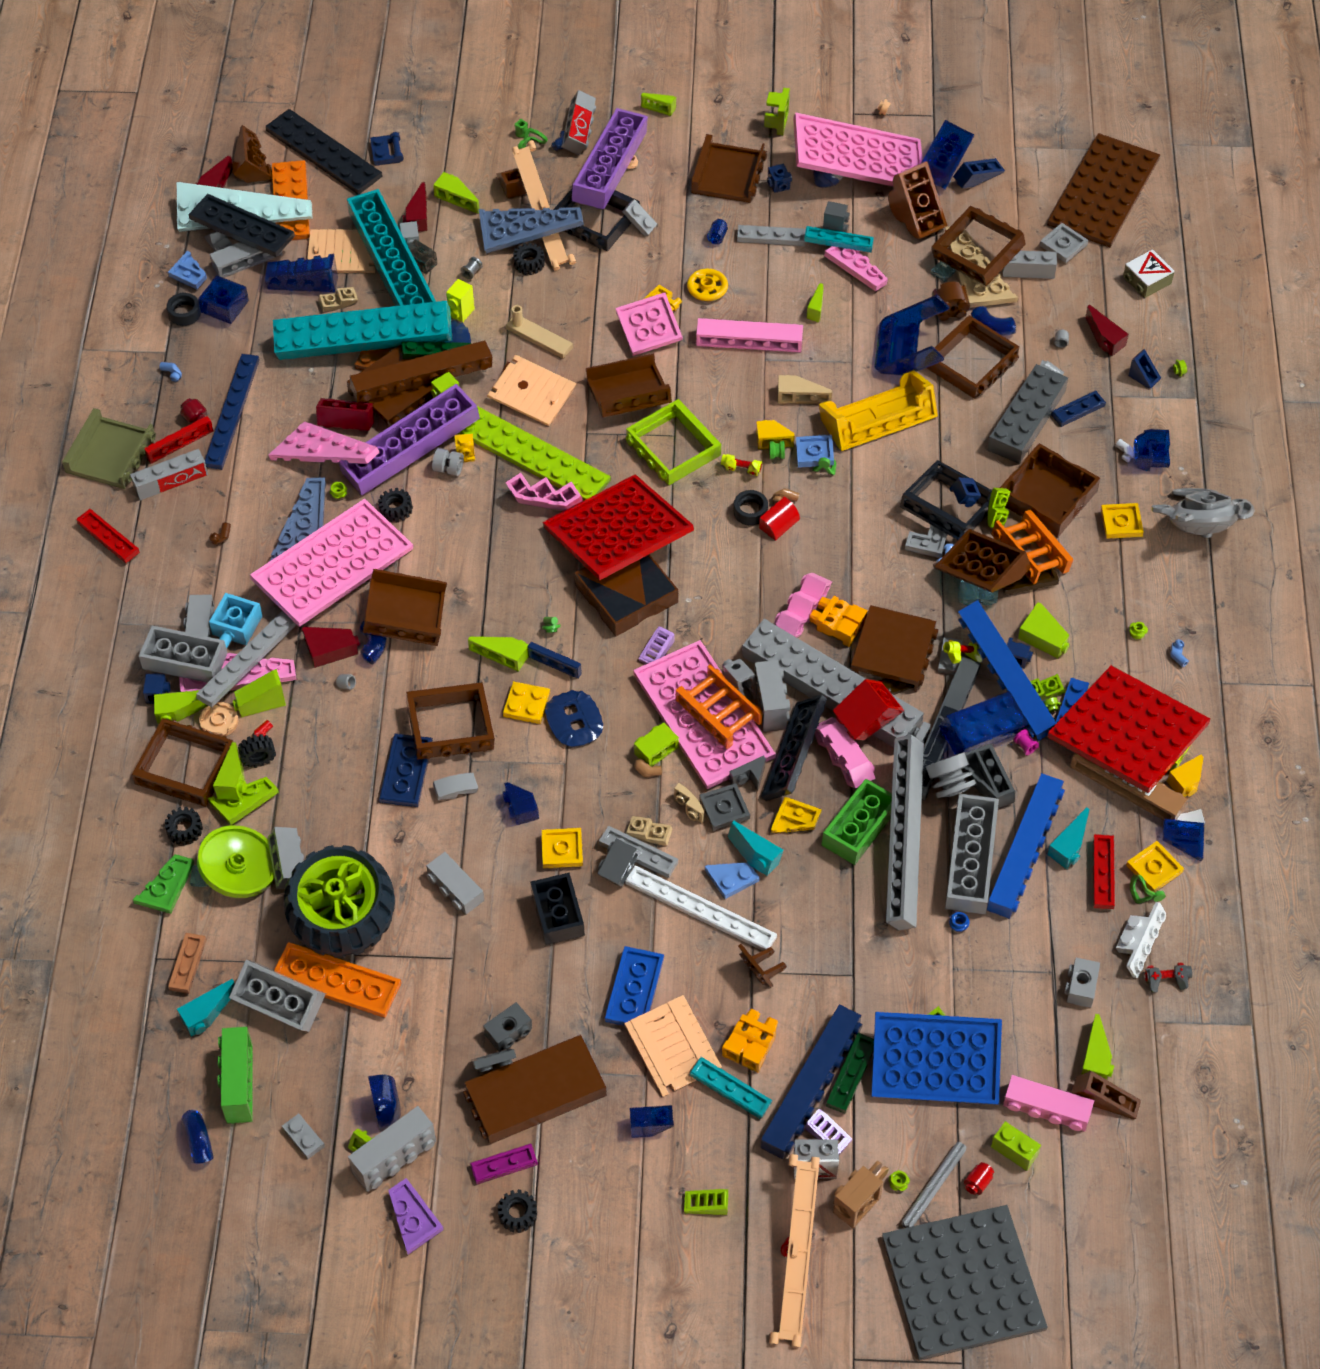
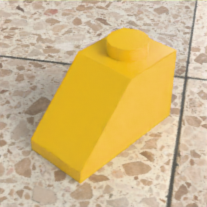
M775 420L756 421L758 449H769V441L775 443L784 441L785 448L794 447V432Z
M1202 754L1169 772L1167 783L1175 792L1181 793L1184 797L1187 795L1192 796L1197 792L1204 758Z

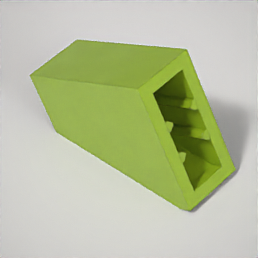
M1037 602L1020 627L1018 639L1058 659L1062 653L1065 654L1070 646V643H1068L1069 634L1041 603Z
M277 669L234 692L236 699L232 700L235 711L239 710L241 718L286 706Z

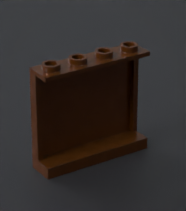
M706 134L692 178L691 193L751 203L752 196H756V184L759 185L760 182L759 172L762 173L764 163L762 162L766 161L767 157L765 143H762L760 150L713 143V135Z
M400 345L360 373L412 359H403ZM349 379V380L347 381L348 393H349L351 396H354V395H353V392H352V390H351V388H350V379ZM430 383L365 402L373 403V410L387 423V428L432 400V385Z
M654 353L586 368L588 386L603 418L672 403L671 388L669 384L665 385L655 364Z
M373 569L363 633L438 646L441 636L440 628L447 582Z
M870 605L851 664V670L857 674L860 671L915 685L914 692H917L918 686H922L925 675L922 674L923 670L927 671L930 659H927V656L932 655L934 644H931L932 640H936L939 629H935L936 621Z

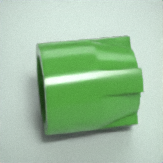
M519 119L515 123V134L519 138H524L528 129V122Z

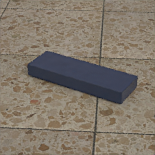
M1095 390L1053 410L1051 416L1062 427L1105 407L1106 402Z
M530 642L528 645L529 658L579 679L581 676V663L536 643Z

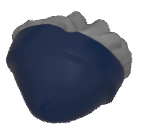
M813 170L814 183L820 188L836 186L843 178L840 175Z

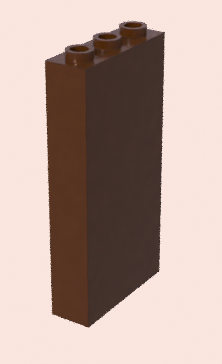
M581 1035L464 1082L466 1090L463 1091L466 1102H471L473 1106L471 1112L474 1120H479L481 1124L479 1127L483 1139H488L489 1144L498 1142L607 1096L606 1085Z

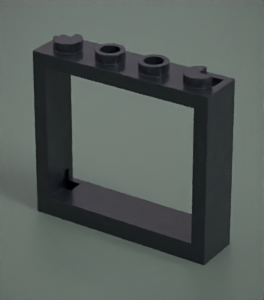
M573 187L553 210L573 207L576 203L572 201ZM614 190L607 204L623 211L634 198ZM624 215L607 236L583 225L565 230L564 232L608 252L632 222Z
M937 460L903 493L900 507L959 540L968 529L974 530L988 515L992 490L975 481L981 494L977 502L983 504V506L964 523L918 497L935 479L952 486L959 477L969 478Z

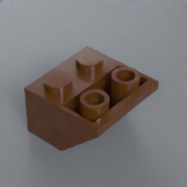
M518 168L496 173L507 199L527 193Z

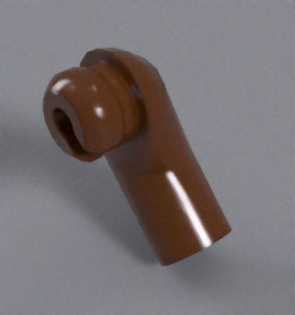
M224 522L222 523L220 533L214 532L210 534L209 540L212 544L219 545L228 540L231 524Z

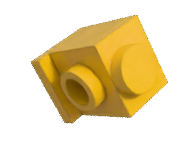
M473 434L455 435L456 452L463 453V462L475 461Z

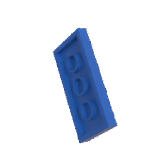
M624 946L605 1022L625 1026L624 1023L651 1011L664 961V954Z

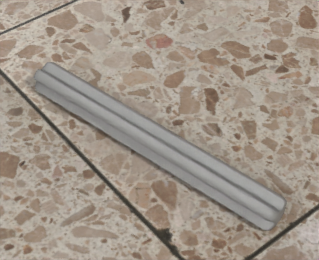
M956 1142L902 1220L901 1225L904 1228H911L918 1221L965 1153L967 1147L964 1144Z

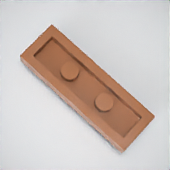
M185 933L168 985L170 991L190 993L206 943L205 936Z

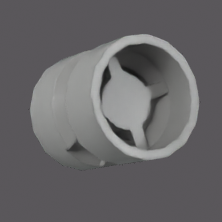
M437 448L433 457L432 469L436 472L444 473L447 471L449 475L459 476L463 467L464 455L455 451L449 453L448 450Z

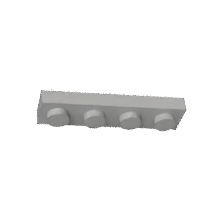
M738 225L737 242L805 246L804 237L806 229Z
M610 826L607 827L599 840V845L607 849L616 838L637 848L641 853L636 863L667 878L670 877L678 864V858Z

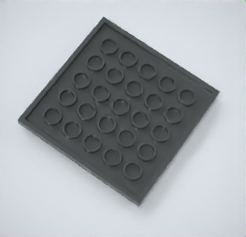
M1008 1205L882 1233L883 1243L918 1360L1047 1330L1048 1327Z

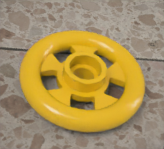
M705 268L697 270L690 275L687 281V289L698 300L714 301L721 298L727 292L728 281L720 271ZM696 279H700L699 284L695 283ZM716 282H721V286H716Z

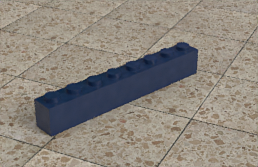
M840 1004L838 1005L763 1135L761 1149L781 1159H784L786 1154H791L796 1136L800 1137L804 1131L805 1125L803 1124L805 1120L812 1117L815 1111L813 1106L816 1101L820 1102L823 1098L825 1085L829 1086L834 1077L833 1071L835 1068L839 1069L844 1057L842 1055L845 1051L849 1052L853 1044L852 1038L854 1034L857 1035L862 1029L863 1024L861 1023L860 1014Z

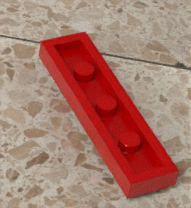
M206 416L144 448L149 463L152 464L214 432L210 418Z
M88 509L76 519L77 524L124 563L129 562L140 553L138 547L92 509Z
M1094 834L1093 908L1114 910V835Z

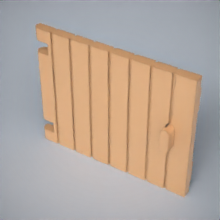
M357 229L310 230L307 273H375L376 268L370 266L374 265Z
M515 355L512 361L516 362V364H508L492 387L496 393L489 391L487 397L549 426L574 391L576 383ZM523 380L527 381L528 387L520 389L518 383Z
M684 995L624 1023L662 1097L669 1094L666 1087L670 1085L676 1091L696 1081V1079L689 1075L700 1057L722 1068Z

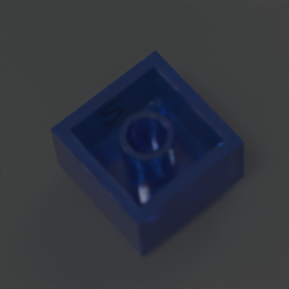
M216 275L198 300L201 313L232 324L248 303L249 298L246 286Z

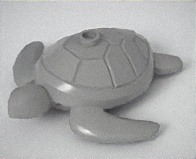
M1203 488L1174 489L1171 494L1186 498L1172 507L1166 504L1153 505L1151 507V510L1155 513L1168 515L1171 522L1180 530L1190 534L1201 535L1204 538H1211L1214 533H1219L1231 527L1238 518L1248 519L1255 512L1254 506L1246 499L1231 500V497L1218 491Z

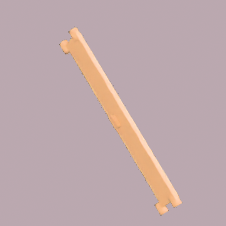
M529 141L528 147L518 149L515 146L512 148V152L531 207L535 208V210H543V208L550 207L531 152L536 150L534 141ZM559 232L542 237L554 271L559 270V265L569 262L570 265L576 263L573 254L566 255Z
M789 1155L788 1166L797 1167L780 1332H770V1344L778 1345L779 1339L791 1340L793 1347L801 1346L820 1161L818 1157H811V1162L798 1161V1155Z

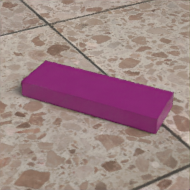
M531 1143L470 1163L476 1185L538 1165Z

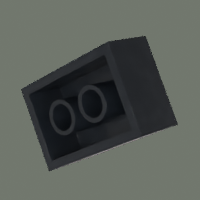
M570 872L530 881L531 894L545 945L585 936L584 922Z

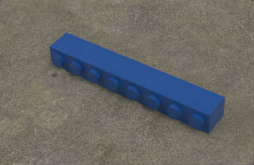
M977 600L958 611L960 625L963 629H968L970 633L967 635L972 644L976 643L979 649L977 651L982 659L986 658L989 662L987 667L991 674L996 673L999 678L997 680L998 685L1002 690L1006 689L1009 695L1006 696L1012 706L1016 705L1018 708L1016 713L1020 720L1027 722L1028 726L1026 729L1031 737L1035 736L1039 741L1048 736V732L1057 724L979 601Z
M1041 773L988 901L987 911L1009 919L1012 912H1017L1020 903L1017 899L1019 896H1023L1027 885L1024 882L1026 879H1030L1033 869L1030 867L1032 863L1036 864L1040 853L1037 850L1039 847H1043L1046 837L1043 835L1045 831L1049 832L1053 822L1050 818L1056 815L1059 807L1056 803L1058 800L1061 801L1064 796L1065 789H1062L1064 781Z

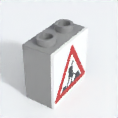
M838 1139L795 1140L793 1154L798 1155V1161L811 1162V1157L820 1158L818 1179L837 1178L839 1166ZM793 1167L794 1179H796L797 1167Z

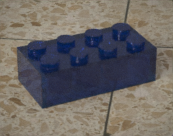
M947 120L944 121L921 162H928L934 184L945 190L975 136Z
M1009 691L947 715L939 727L954 754L958 755L1014 737L1024 730L1029 723Z

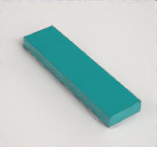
M806 226L804 242L871 253L874 237Z
M703 1057L699 1058L689 1075L759 1119L763 1118L773 1101Z

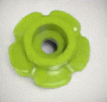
M1177 359L1175 364H1173V370L1180 377L1187 373V366L1184 360L1179 361Z
M335 482L331 485L329 492L333 498H343L347 495V487L342 482Z
M1133 622L1129 626L1130 635L1135 639H1142L1148 632V628L1143 622Z
M1056 697L1043 701L1050 713L1057 711L1058 706L1061 705Z
M900 1170L893 1172L888 1179L890 1187L894 1191H904L910 1183L907 1174Z

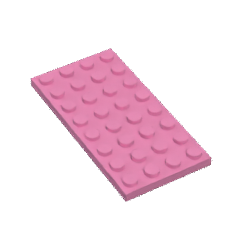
M795 113L793 117L797 167L893 186L894 175L923 163L921 140L918 138Z
M363 499L250 574V579L300 627L369 580L373 569L383 570L413 550V544L366 499Z
M701 640L633 670V674L664 723L679 737L680 748L706 789H710L729 780V772L763 755L767 762L774 759L776 753L753 719L733 733V745L726 749L675 700V690L682 686L685 690L690 691L707 678L708 665L719 669ZM712 683L694 698L699 703H703L720 689ZM725 695L707 710L712 715H716L733 701ZM738 707L721 720L720 723L725 727H730L746 715V713Z

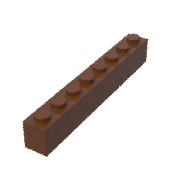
M484 340L351 375L350 388L357 403L365 402L370 399L430 384L433 380L447 372H450L453 377L486 370L492 367L493 356Z

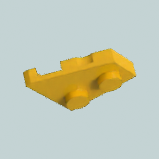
M784 797L772 825L771 833L815 830L822 809Z

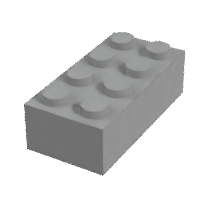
M152 625L139 654L142 669L208 683L221 670L228 653L224 640Z
M246 960L229 998L297 1029L309 1032L326 993L254 961Z
M419 1106L415 1107L348 1156L352 1174L367 1192L378 1188L383 1180L389 1176H394L406 1163H412L421 1152L428 1151L434 1146L436 1136L433 1123Z

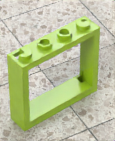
M679 399L626 428V442L628 445L633 446L639 457H643L649 468L654 469L658 477L668 485L675 483L721 456V443ZM677 417L706 450L669 471L640 437Z

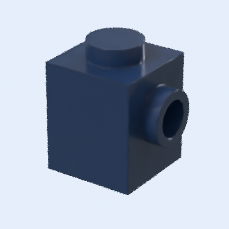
M146 674L143 695L146 704H154L155 694L170 693V682H167L165 674Z

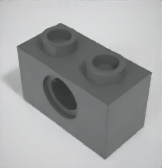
M515 1002L483 1025L484 1035L500 1052L503 1049L510 1048L520 1037L527 1036L532 1029V1020L519 1004ZM506 1027H513L510 1031L505 1030Z

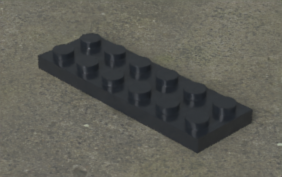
M208 193L189 213L190 220L274 257H277L295 237L294 231Z
M822 694L795 704L761 795L765 801L794 792L796 782L802 772L803 763L807 758L810 744L813 742L814 733L819 725L821 714L825 709L824 706L827 698Z

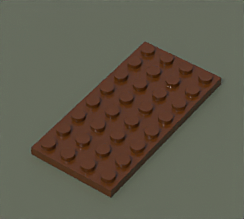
M1098 133L1051 214L1047 225L1056 228L1063 223L1087 240L1111 248L1157 165L1161 154Z

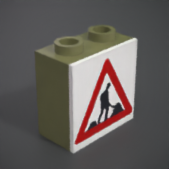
M1152 249L1126 263L1123 277L1138 293L1146 298L1172 284L1175 271Z

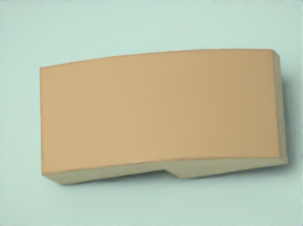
M354 287L337 288L336 293L319 295L318 299L323 312L342 309L358 302Z
M678 783L674 788V798L679 804L686 805V814L691 820L702 824L704 821V810L700 802L686 787Z
M632 816L626 833L642 841L667 846L673 829L671 825L652 823L650 818Z

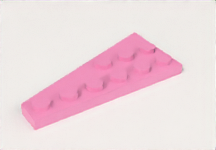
M304 421L268 456L270 460L283 458L284 461H290L294 458L303 462H325V460H332V463L347 460L348 463L368 464L379 453V450L376 446Z
M228 653L222 668H224L237 654ZM279 658L261 659L231 690L240 689L277 669L280 682L297 680L294 660ZM179 677L181 692L201 690L207 684V682Z

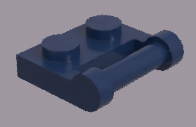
M392 132L390 135L370 137L374 166L400 163L404 160L400 149V134L398 132ZM389 143H393L394 155L389 153Z

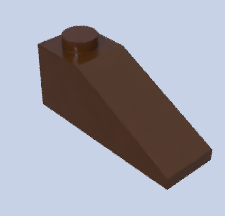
M1092 1071L1079 1075L1075 1079L1072 1094L1094 1100L1093 1107L1130 1119L1137 1118L1141 1100Z

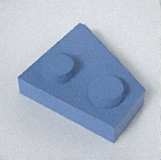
M748 862L705 866L706 873L724 899L759 882V876Z

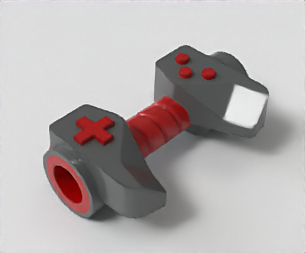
M1182 962L1177 963L1172 970L1162 971L1153 965H1149L1145 969L1146 983H1149V989L1152 992H1158L1160 980L1165 978H1175L1179 989L1184 990L1189 986L1188 978H1192L1191 966L1184 965Z

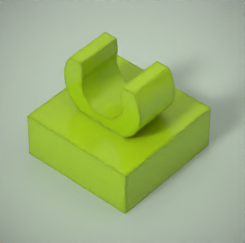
M356 1129L352 1133L348 1148L355 1152L373 1138L367 1135V1131Z

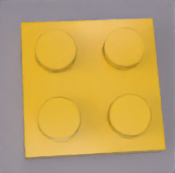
M1138 503L1101 505L1106 539L1143 537L1144 531Z
M513 681L503 711V717L541 724L550 696V689Z
M581 828L542 830L543 868L583 866Z
M1158 841L1128 860L1126 864L1135 875H1141L1144 878L1147 888L1153 892L1165 886L1184 871V868Z

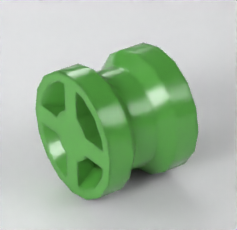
M769 441L770 459L775 457L785 459L784 441L779 443Z

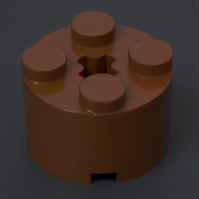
M957 281L941 284V288L937 291L936 288L933 290L932 299L936 315L941 321H946L950 317L964 318L967 315L966 312L970 308V302L964 284L962 286Z

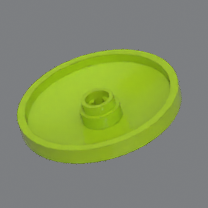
M237 825L220 827L209 833L199 847L197 854L199 873L207 885L220 894L233 898L253 897L265 891L274 880L268 839L251 828Z

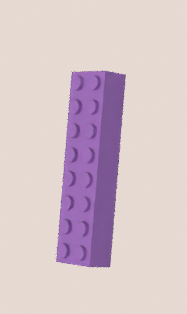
M616 108L573 183L572 201L605 209L647 133L648 116Z
M457 384L453 385L365 442L376 446L379 450V453L368 464L348 463L347 460H340L338 463L342 474L361 496L479 420L477 405Z

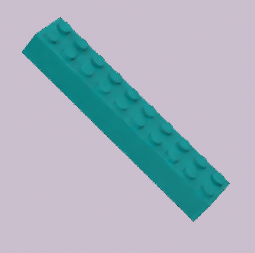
M376 189L347 198L350 217L394 305L436 302L380 190Z
M446 300L273 320L274 353L279 360L395 348L400 346L402 341L450 342L452 341L450 307Z

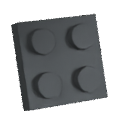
M736 783L699 795L713 831L730 826L733 821L739 823L750 819V813Z
M510 1048L472 1059L471 1063L474 1069L483 1072L492 1069V1065L496 1063L500 1066L513 1063L512 1059L517 1057L515 1050Z

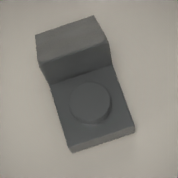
M763 755L729 772L730 784L743 785L748 780H751L755 788L759 790L765 770V756Z

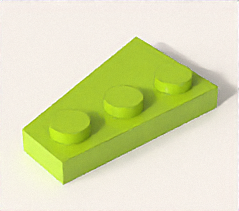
M267 777L248 783L240 801L218 799L214 796L207 799L209 804L232 825L278 794L279 791Z

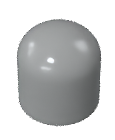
M1063 329L1058 330L1055 333V345L1060 348L1068 346L1069 333Z
M340 674L336 679V684L340 689L352 690L356 685V679L352 674Z

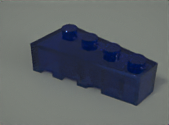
M328 254V257L323 258L319 255L308 260L298 258L293 262L281 260L268 262L265 282L268 290L336 292L338 273L334 254Z

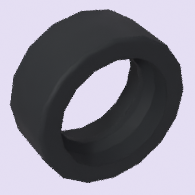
M185 292L173 295L166 304L168 317L176 325L186 326L193 324L201 315L199 300L191 293ZM181 305H191L194 307L187 313L179 314L174 312Z
M755 490L740 492L735 497L733 506L736 520L748 526L759 524L760 517L768 511V500L765 495ZM747 502H754L759 504L762 509L756 513H746L740 509V506Z

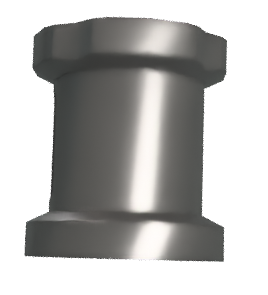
M474 256L471 257L468 264L461 267L462 275L467 279H472L476 271L482 269V262Z

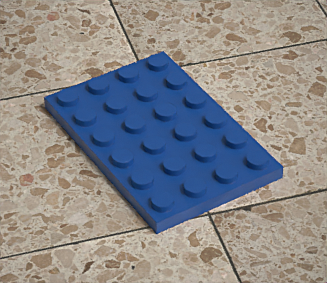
M875 1012L871 1097L999 1104L1002 1019Z

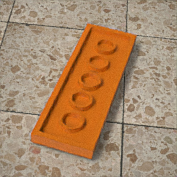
M305 160L272 163L273 195L308 200ZM309 219L275 222L294 231L295 237L292 240L310 238Z
M290 942L287 943L274 969L276 972L326 993L324 998L386 1018L401 986V979L326 954L323 956L311 949Z

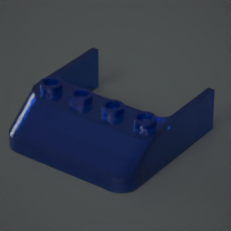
M934 295L884 317L879 324L875 369L881 374L902 376L907 372L913 370L917 372L944 361V357L933 346L917 351L920 323L927 318L948 310L949 306L938 295Z

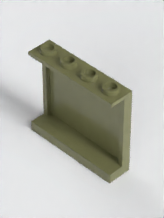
M93 408L62 461L65 472L125 489L128 483L132 481L130 474L140 467L143 456H146L144 448L148 447L155 440L156 433L154 432L153 424L150 423L147 429L102 417L101 411Z

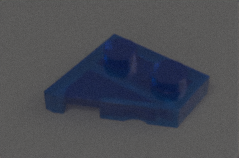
M1164 819L1163 841L1198 861H1202L1204 853V823Z

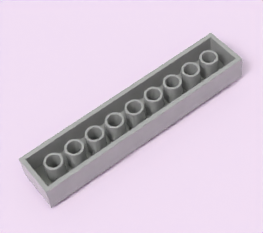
M763 619L742 645L743 658L753 664L756 662L778 660L779 667H783V682L810 698L822 694L827 698L825 707L832 711L866 679L766 619ZM893 695L904 711L872 735L894 748L895 738L914 735L916 728L922 726L924 713Z

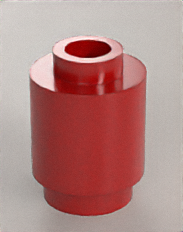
M984 1162L975 1165L964 1180L966 1190L973 1195H981L993 1179V1168Z

